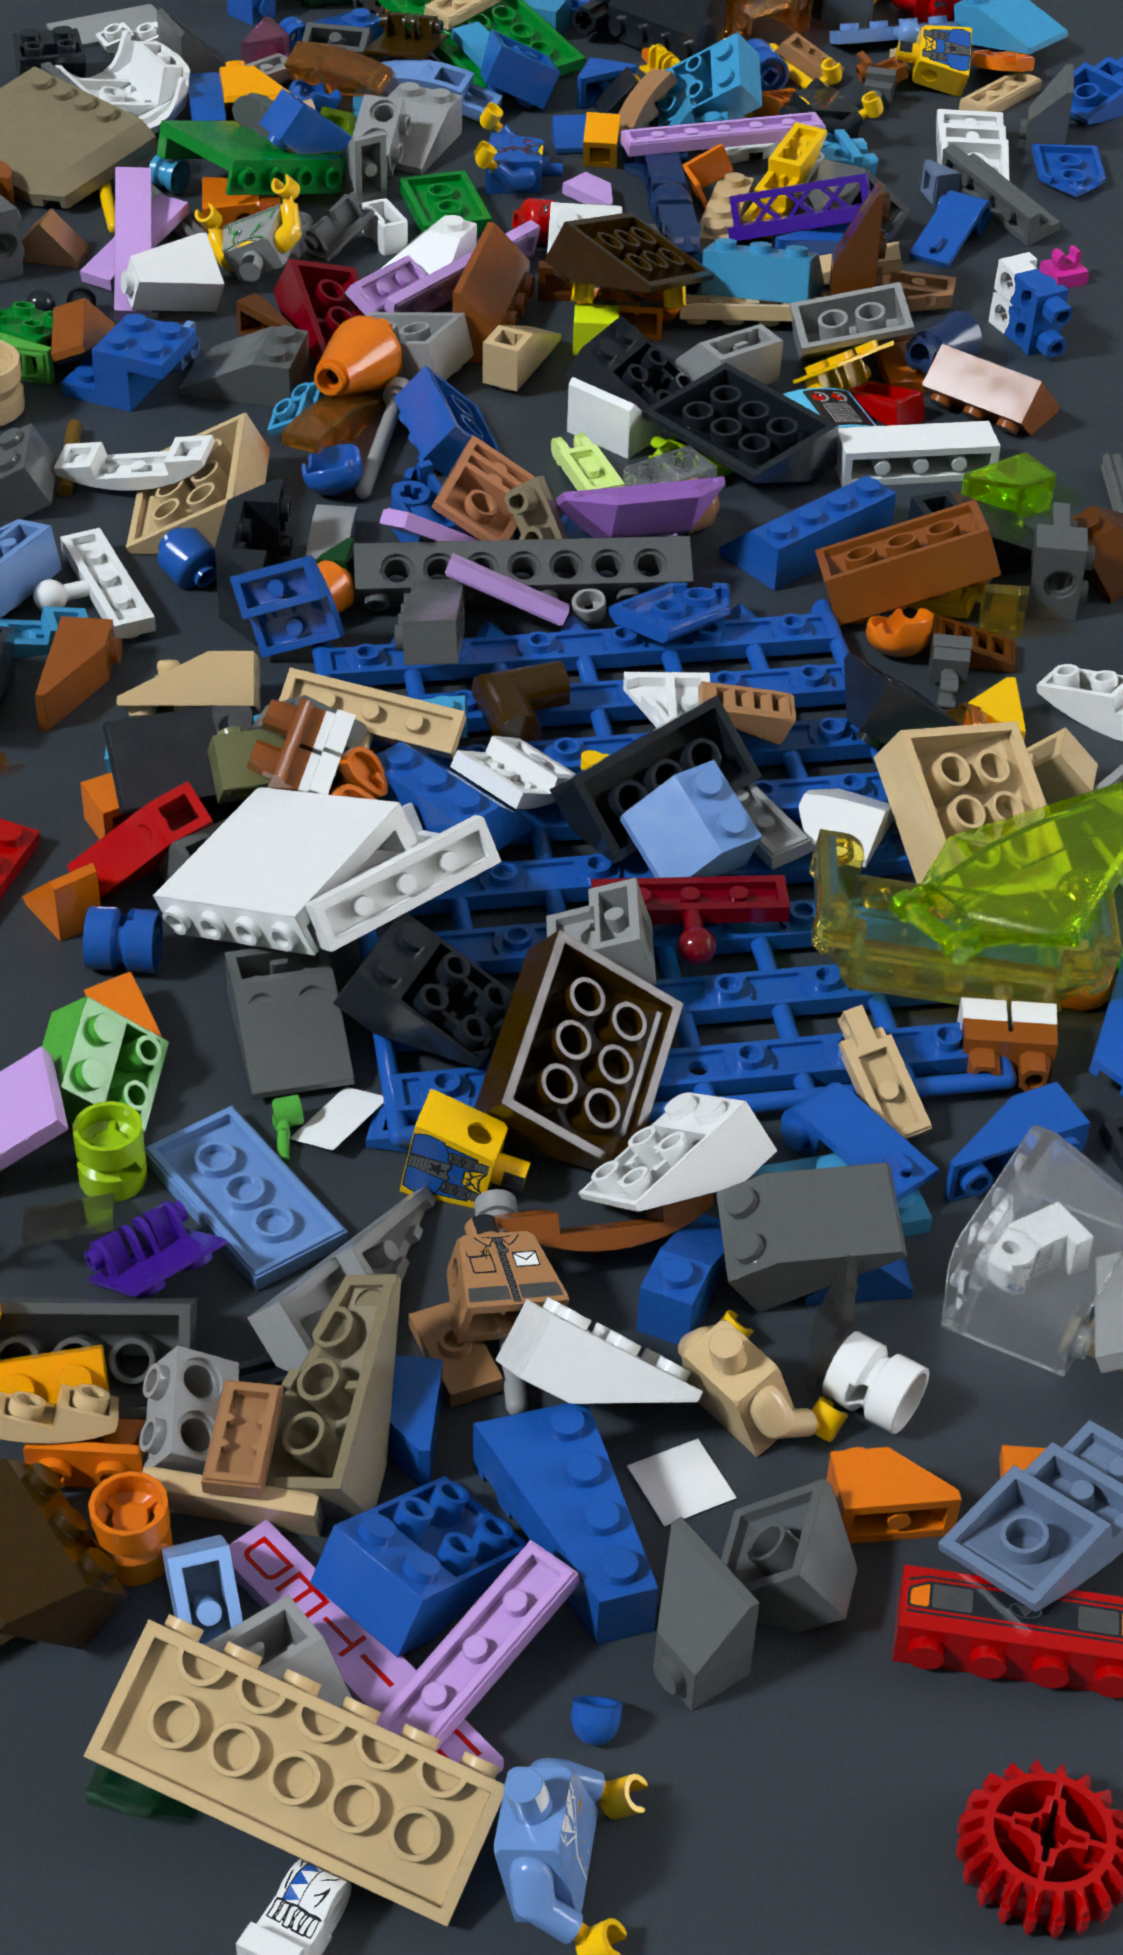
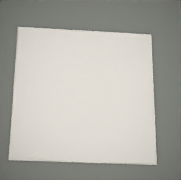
M699 1439L627 1465L664 1527L680 1517L685 1519L737 1498Z

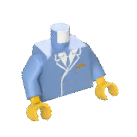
M542 1758L534 1761L530 1767H513L508 1771L494 1841V1855L515 1922L530 1923L566 1945L574 1941L577 1955H621L611 1947V1945L625 1940L627 1936L625 1928L618 1920L608 1918L590 1927L582 1922V1908L598 1816V1809L595 1803L599 1800L601 1809L610 1819H621L643 1813L645 1808L636 1806L630 1799L629 1792L646 1789L648 1784L645 1778L634 1773L605 1781L604 1774L601 1771L561 1758Z

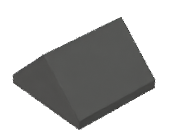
M160 7L157 11L159 42L177 53L189 66L190 73L218 72L219 74L220 67H226L223 60L203 40Z

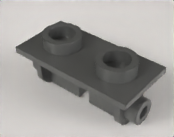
M356 193L344 194L329 210L334 222L332 223L330 218L324 215L306 232L307 237L304 239V242L309 248L305 251V254L328 262L340 253L341 248L354 235L363 230L365 224L375 214L359 207L361 199Z

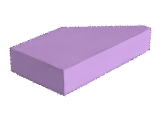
M584 172L563 182L562 194L582 204L613 205L611 183Z

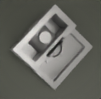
M636 878L588 889V906L546 916L547 937L561 930L648 983L656 984L652 922Z

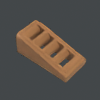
M702 681L698 686L699 704L718 695L736 730L776 745H781L796 721L795 701L792 694Z

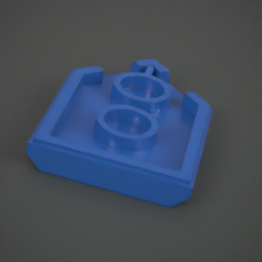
M1032 144L1031 146L1038 180L1053 190L1075 199L1106 182V174L1097 146Z
M668 583L613 604L609 607V614L615 624L664 644L727 617L730 614V588L727 583H712L711 589L705 587L687 589V583Z

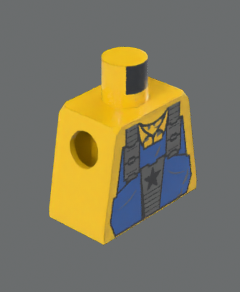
M924 25L921 27L915 43L899 40L895 59L913 63L912 80L914 83L961 97L970 72L972 28Z
M430 1089L414 1128L399 1191L411 1194L427 1186L437 1201L474 1208L475 1199L481 1193L490 1190L492 1183L521 1193L531 1162L502 1153L508 1131L505 1122L439 1091Z

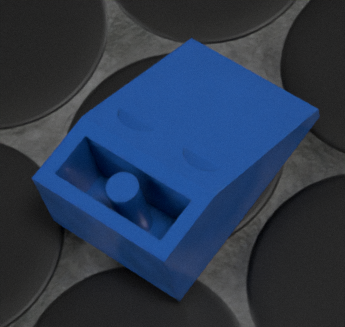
M443 1476L334 1525L310 1583L398 1658L436 1638L486 1592L528 1542L515 1533L508 1522L494 1516L474 1500L462 1485Z

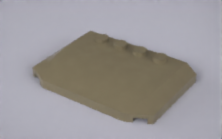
M37 67L31 68L0 88V161L6 163L11 168L14 195L33 206L44 207L49 201H60L61 208H70L114 179L115 167H132L158 149L156 136L142 119Z

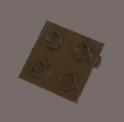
M387 11L386 14H381L379 20L380 27L384 28L385 32L363 51L367 54H376V57L379 59L404 57L424 60L449 36L448 34H442L444 22L439 20L437 16L414 14L412 17L410 13L403 14Z

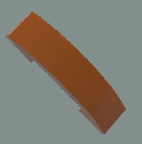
M710 1193L645 1210L646 1218L562 1229L559 1227L558 1213L544 1209L492 1216L496 1218L500 1231H528L535 1235L540 1245L572 1251H608L634 1247L667 1236L700 1217L714 1205L713 1194Z

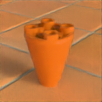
M358 315L344 321L333 333L316 366L314 382L318 390L328 396L370 393L384 389L390 379L398 377L403 371L402 351L390 322L384 318L376 319L372 316Z

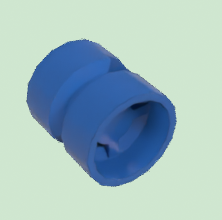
M757 38L747 41L760 56L761 91L783 89L789 79V69L785 61L765 40Z
M90 906L88 908L83 930V960L86 969L115 971L120 964H124L127 971L157 973L161 962L163 946V919L160 910L132 908L127 915H123L117 907Z

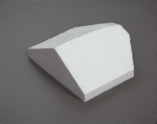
M843 789L808 790L803 795L798 807L803 832L812 840L813 852L865 868L894 820L889 803Z

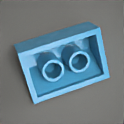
M719 238L715 240V243H711L703 250L702 265L715 273L711 281L702 282L701 294L794 303L813 299L824 289V277L819 253L808 252V248L805 246L790 245L786 246V250L774 249L772 244L768 242H752L750 246L737 245V241L734 239Z

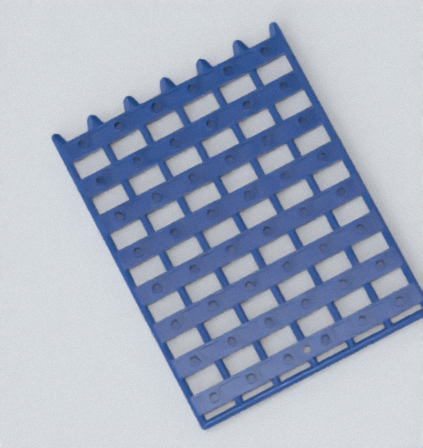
M826 599L816 601L812 606L811 614H785L783 616L757 618L747 607L739 603L730 611L728 620H721L664 644L622 626L590 630L581 619L574 615L564 622L561 632L545 633L537 631L530 634L507 636L497 625L488 621L478 630L476 638L463 639L458 664L404 665V651L396 652L395 635L391 644H361L352 647L335 648L329 640L311 645L315 674L366 687L405 683L408 694L406 697L418 700L437 696L465 695L467 704V734L490 731L472 695V691L459 690L456 692L425 694L423 682L439 680L458 681L466 678H475L485 673L562 661L566 671L578 670L581 683H570V704L534 712L540 721L541 727L592 723L596 736L582 738L564 737L556 740L530 741L526 743L576 774L582 771L580 768L581 754L584 751L593 750L602 754H612L647 734H613L610 722L626 720L643 721L648 718L624 692L623 680L599 681L595 669H626L632 666L663 664L665 672H683L681 663L699 661L708 663L716 660L748 658L751 670L733 672L724 670L710 673V682L781 691L794 695L795 708H814L824 705L846 704L844 658L850 652L837 618L833 613L832 606ZM831 652L836 664H807L801 667L770 669L766 657ZM827 717L818 720L795 721L781 745H776L737 730L756 766L785 764L789 779L756 780L753 783L793 822L801 821L798 807L803 795L808 790L843 789L889 803L874 760V756L886 744L882 743L880 748L876 749L855 736L859 729L847 717ZM473 744L457 747L456 752L457 750L485 752L488 745ZM426 753L451 768L452 759ZM872 757L877 772L808 777L803 763L834 762L837 760ZM554 802L532 809L513 808L533 821V829L508 845L531 843L535 860L501 861L407 913L415 916L451 912L454 930L433 933L489 975L520 973L527 951L547 938V922L473 929L470 911L546 904L548 915L566 911L565 903L589 901L588 889H591V879L655 878L640 852L636 851L615 864L602 854L554 858L550 842L583 840L571 830L558 804ZM888 830L866 868L812 851L772 870L753 852L745 866L720 875H784L786 885L818 881L826 882L831 898L789 902V922L703 924L704 928L709 930L715 938L716 952L714 955L753 952L758 971L682 977L677 958H680L677 952V940L684 931L683 924L652 925L654 960H657L662 979L656 980V984L653 986L684 1003L676 1027L681 1048L669 1050L654 1101L672 1100L686 1092L715 1096L795 1088L791 1090L717 1096L746 1101L753 1113L756 1114L786 1111L825 1087L816 1086L828 1085L833 1082L841 1084L852 1083L842 1061V1054L838 1046L841 1041L845 1040L843 1033L800 1037L793 1016L843 1012L859 1005H863L864 1010L870 1009L876 1028L882 1027L886 1035L892 1034L920 1098L1007 1090L1016 1085L1017 1075L1009 1058L1000 1056V1076H993L990 1072L981 1071L978 1074L970 1072L915 1078L916 1076L967 1072L969 1056L968 1054H963L960 1022L898 1028L890 1007L961 1001V997L986 999V996L954 916L942 917L936 909L934 913L923 900L924 894L921 890L850 896L845 879L913 873L899 830ZM376 929L357 938L361 964L382 937H377ZM941 935L948 954L873 960L867 942ZM847 944L853 962L778 969L772 950ZM773 1018L779 1039L701 1046L696 1025ZM373 1034L389 1139L392 1145L396 1147H410L415 1125H408L416 1124L417 1117L421 1113L430 1089L439 1091L451 1098H478L495 1045L479 1068L467 1067L400 1074L396 1052L418 1051L421 1049ZM694 1068H700L705 1070L707 1073L703 1075H695L692 1074L690 1070ZM843 1084L858 1097L853 1084ZM669 1101L653 1103L647 1124L654 1123L665 1113L664 1109Z

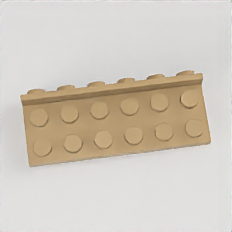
M171 1614L168 1615L163 1626L148 1619L83 1757L448 1927L503 1799L504 1784L495 1780L500 1767L466 1751L460 1763L436 1753L441 1741L440 1739L406 1723L400 1736L376 1725L382 1712L350 1697H345L341 1708L317 1698L322 1684L289 1669H286L282 1680L276 1679L258 1670L263 1657L229 1641L223 1652L220 1653L199 1643L204 1632L203 1629Z

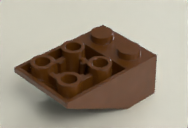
M883 182L875 184L832 252L829 296L883 285L882 267L877 266L878 259L885 260L887 237L886 230H881L882 222H889L891 206L890 193L884 192Z

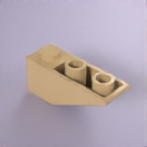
M498 325L483 342V383L497 386V388L504 391H518L562 340V334L531 326Z

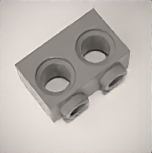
M364 94L352 136L356 138L379 132L386 134L387 176L392 177L396 163H401L403 137L404 135L408 136L411 127V116L406 114L404 99Z
M177 1345L157 1363L151 1365L146 1373L143 1384V1394L148 1398L146 1422L140 1435V1449L144 1452L143 1467L152 1466L203 1475L224 1381H239L238 1362Z

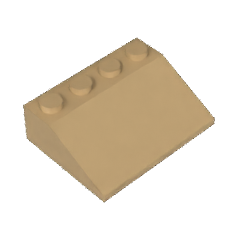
M246 412L194 435H213L215 440L204 467L186 479L167 486L137 490L126 549L130 554H158L159 543L169 531L175 528L186 527L198 529L215 547L227 500L266 483L270 448ZM171 446L161 451H169Z
M1017 721L900 730L874 756L918 889L924 894L923 900L934 913L936 909L942 917L952 915L956 923L971 922L1069 894L1077 889Z

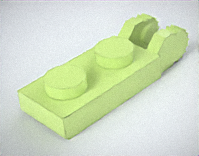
M585 433L575 434L573 439L574 448H570L562 437L552 438L551 453L554 460H556L558 466H561L577 491L625 486V483L597 444H593Z

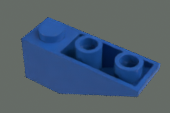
M1058 1082L1013 1095L950 1161L944 1193L945 1201L950 1203L968 1196H978L986 1190L1014 1181L1020 1182L1032 1175L1059 1166L1065 1167L1082 1159L1090 1127L1089 1120Z

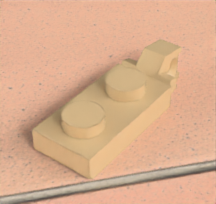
M863 1005L843 1011V1014L837 1020L845 1040L841 1041L838 1046L842 1054V1061L859 1099L906 1140L928 1133L932 1129V1124L892 1034L886 1035L882 1027L873 1029Z

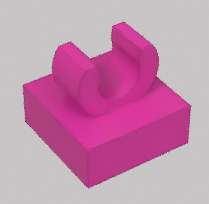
M1074 245L1070 246L1068 256H1065L1061 250L1056 248L1051 254V259L1040 262L1039 271L1054 278L1057 286L1063 284L1066 288L1086 285L1089 277V271L1080 263L1082 252Z

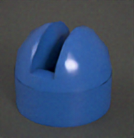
M582 1695L573 1697L571 1725L574 1733L583 1743L591 1746L608 1743L614 1738L620 1728L623 1703L616 1699L602 1696Z

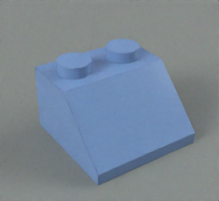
M714 760L673 775L622 814L620 818L621 823L655 878L720 876L745 866L762 838Z

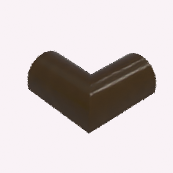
M553 661L480 674L473 679L472 695L493 736L520 738L526 742L542 738L541 724L534 711L570 704V684L562 661Z

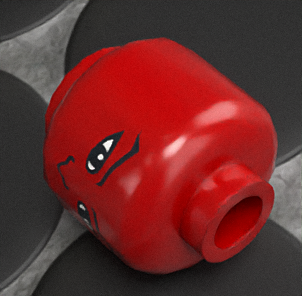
M538 198L524 200L520 209L514 211L512 218L513 229L532 220L540 226L537 245L548 246L551 202L556 201Z

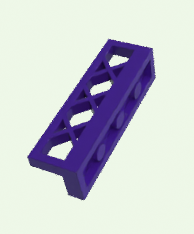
M868 173L730 196L734 225L727 228L728 236L730 239L741 241L852 222L870 194ZM859 182L862 203L850 205L839 197L846 184ZM839 185L835 192L827 188ZM814 189H820L830 197L823 210L816 211L804 202ZM805 191L801 198L794 194ZM779 195H786L796 203L791 213L787 216H781L771 208ZM771 197L767 204L760 200ZM751 200L763 209L755 221L743 223L740 202ZM834 201L841 205V207L830 208ZM800 207L807 211L805 213L796 214ZM766 213L774 217L762 220Z

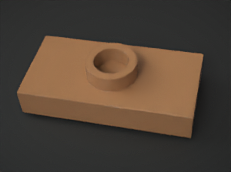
M796 32L783 41L777 50L779 55L813 80L815 78L819 79L823 75L821 63L826 58H829L827 54ZM841 65L842 73L844 74L846 69Z
M450 1301L409 1314V1328L425 1358L443 1359V1394L450 1408L503 1391V1377L484 1341L455 1342Z
M234 1380L224 1381L201 1480L203 1493L263 1499L284 1401L283 1386Z

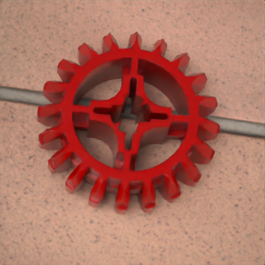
M1038 1758L1030 1765L1026 1774L1013 1762L1005 1769L1003 1778L990 1772L989 1776L983 1781L982 1789H974L973 1793L969 1795L964 1814L960 1815L957 1826V1833H959L956 1847L957 1861L965 1864L962 1873L964 1885L979 1886L977 1893L979 1907L994 1903L1000 1906L998 1917L1001 1925L1015 1916L1023 1920L1022 1925L1026 1936L1035 1930L1037 1924L1046 1925L1051 1937L1055 1940L1058 1935L1062 1934L1064 1924L1066 1923L1080 1936L1088 1929L1090 1919L1102 1925L1109 1918L1112 1907L1118 1908L1119 1904L1123 1902V1810L1110 1809L1113 1801L1110 1789L1096 1793L1090 1790L1092 1782L1089 1773L1077 1781L1067 1777L1068 1773L1064 1762L1056 1768L1054 1773H1048L1044 1771ZM1044 1834L1049 1835L1047 1847L1049 1854L1046 1862L1041 1860Z

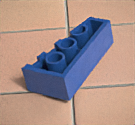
M564 1403L473 1423V1468L482 1481L487 1480L497 1494L498 1504L509 1519L514 1518L528 1538V1542L532 1540L579 1573L580 1584L566 1599V1602L595 1644H603L655 1631L658 1586L589 1405Z

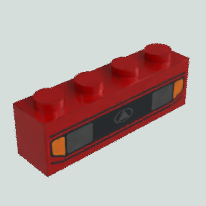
M904 1564L897 1599L892 1661L909 1663L920 1669H948L973 1673L985 1679L1000 1677L1033 1682L1044 1688L1055 1689L1065 1687L1097 1692L1108 1698H1122L1123 1597L1071 1590L1068 1594L1038 1612H1034L978 1575Z

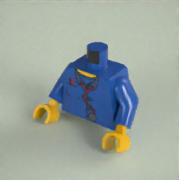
M493 102L488 103L480 116V125L487 130H494L496 133L491 132L489 143L480 141L474 151L476 164L480 168L486 169V194L538 193L541 191L543 177L562 178L563 156H545L544 140L517 136L507 124L502 125L499 122L503 116L502 109Z

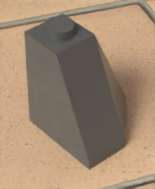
M823 159L808 182L867 172L871 192L875 184L881 181L868 169ZM859 182L846 184L839 197L850 205L862 203ZM883 184L884 192L890 193L891 206L889 222H882L881 228L886 230L889 234L888 240H891L912 209ZM839 185L827 188L835 192ZM814 189L808 195L816 211L823 210L830 200V197L820 189ZM834 201L830 208L841 207V205Z

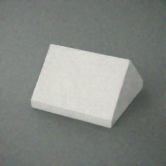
M574 377L571 378L568 388L567 432L573 435L585 433L593 444H597L626 459L631 458L650 445L653 437L662 436L664 430L643 418L642 410L635 404Z

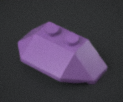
M721 476L567 491L555 499V504L564 515L592 538L682 536L694 527L725 486V478Z

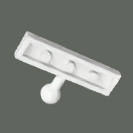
M100 528L60 537L61 550L79 581L61 584L53 579L41 581L35 587L33 593L34 602L41 611L43 606L64 607L67 601L89 596L102 619H113L115 637L129 639L135 638L140 634L156 631L154 614Z

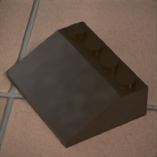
M632 212L564 222L544 260L554 268V274L563 281L643 293H652L711 281L715 273Z
M558 930L527 951L474 1108L505 1122L508 1127L505 1142L511 1146L595 1171L602 1164L612 1161L629 1146V1139L636 1132L647 1127L684 1003L563 931Z

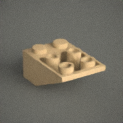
M207 651L117 696V706L129 713V717L134 718L210 705L251 706L252 713H260V659L254 651Z

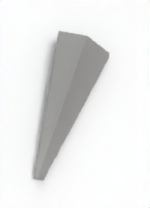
M427 1186L409 1194L247 1317L276 1367L288 1372L291 1368L299 1370L315 1343L312 1332L346 1275L397 1274L402 1282L410 1263L406 1259V1255L410 1246L420 1240L423 1229L419 1226L425 1211L432 1208L436 1201Z

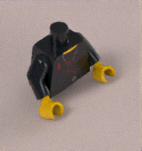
M826 58L821 63L823 75L819 79L815 78L805 89L795 90L791 94L789 106H782L778 111V115L815 112L826 126L828 133L834 135L835 130L844 129L851 139L858 138L860 127L865 123L864 119L867 117L877 118L882 114L883 104L881 97H878L875 91L864 94L861 98L864 108L860 110L834 87H826L827 84L839 83L842 80L843 74L840 63L834 65L833 58Z

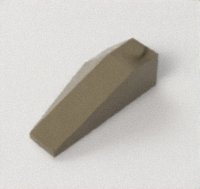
M397 1274L346 1275L312 1332L315 1343L298 1371L291 1368L281 1384L286 1389V1392L284 1394L266 1486L317 1494L324 1518L349 1519L376 1507L387 1465L401 1279Z

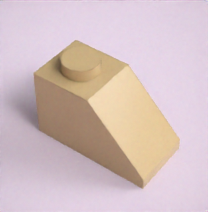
M1066 727L1027 748L1049 810L1056 811L1070 803L1077 804L1093 792L1098 764Z

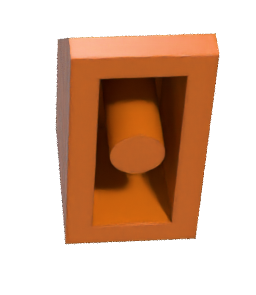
M853 1447L842 1451L830 1452L826 1481L832 1485L850 1544L945 1536L957 1523L962 1500L959 1490L889 1447L868 1449Z

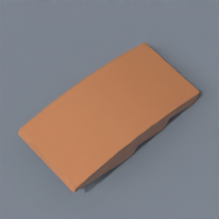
M473 435L450 471L431 508L480 541L510 540L517 527V523L505 504V492L535 478V476Z

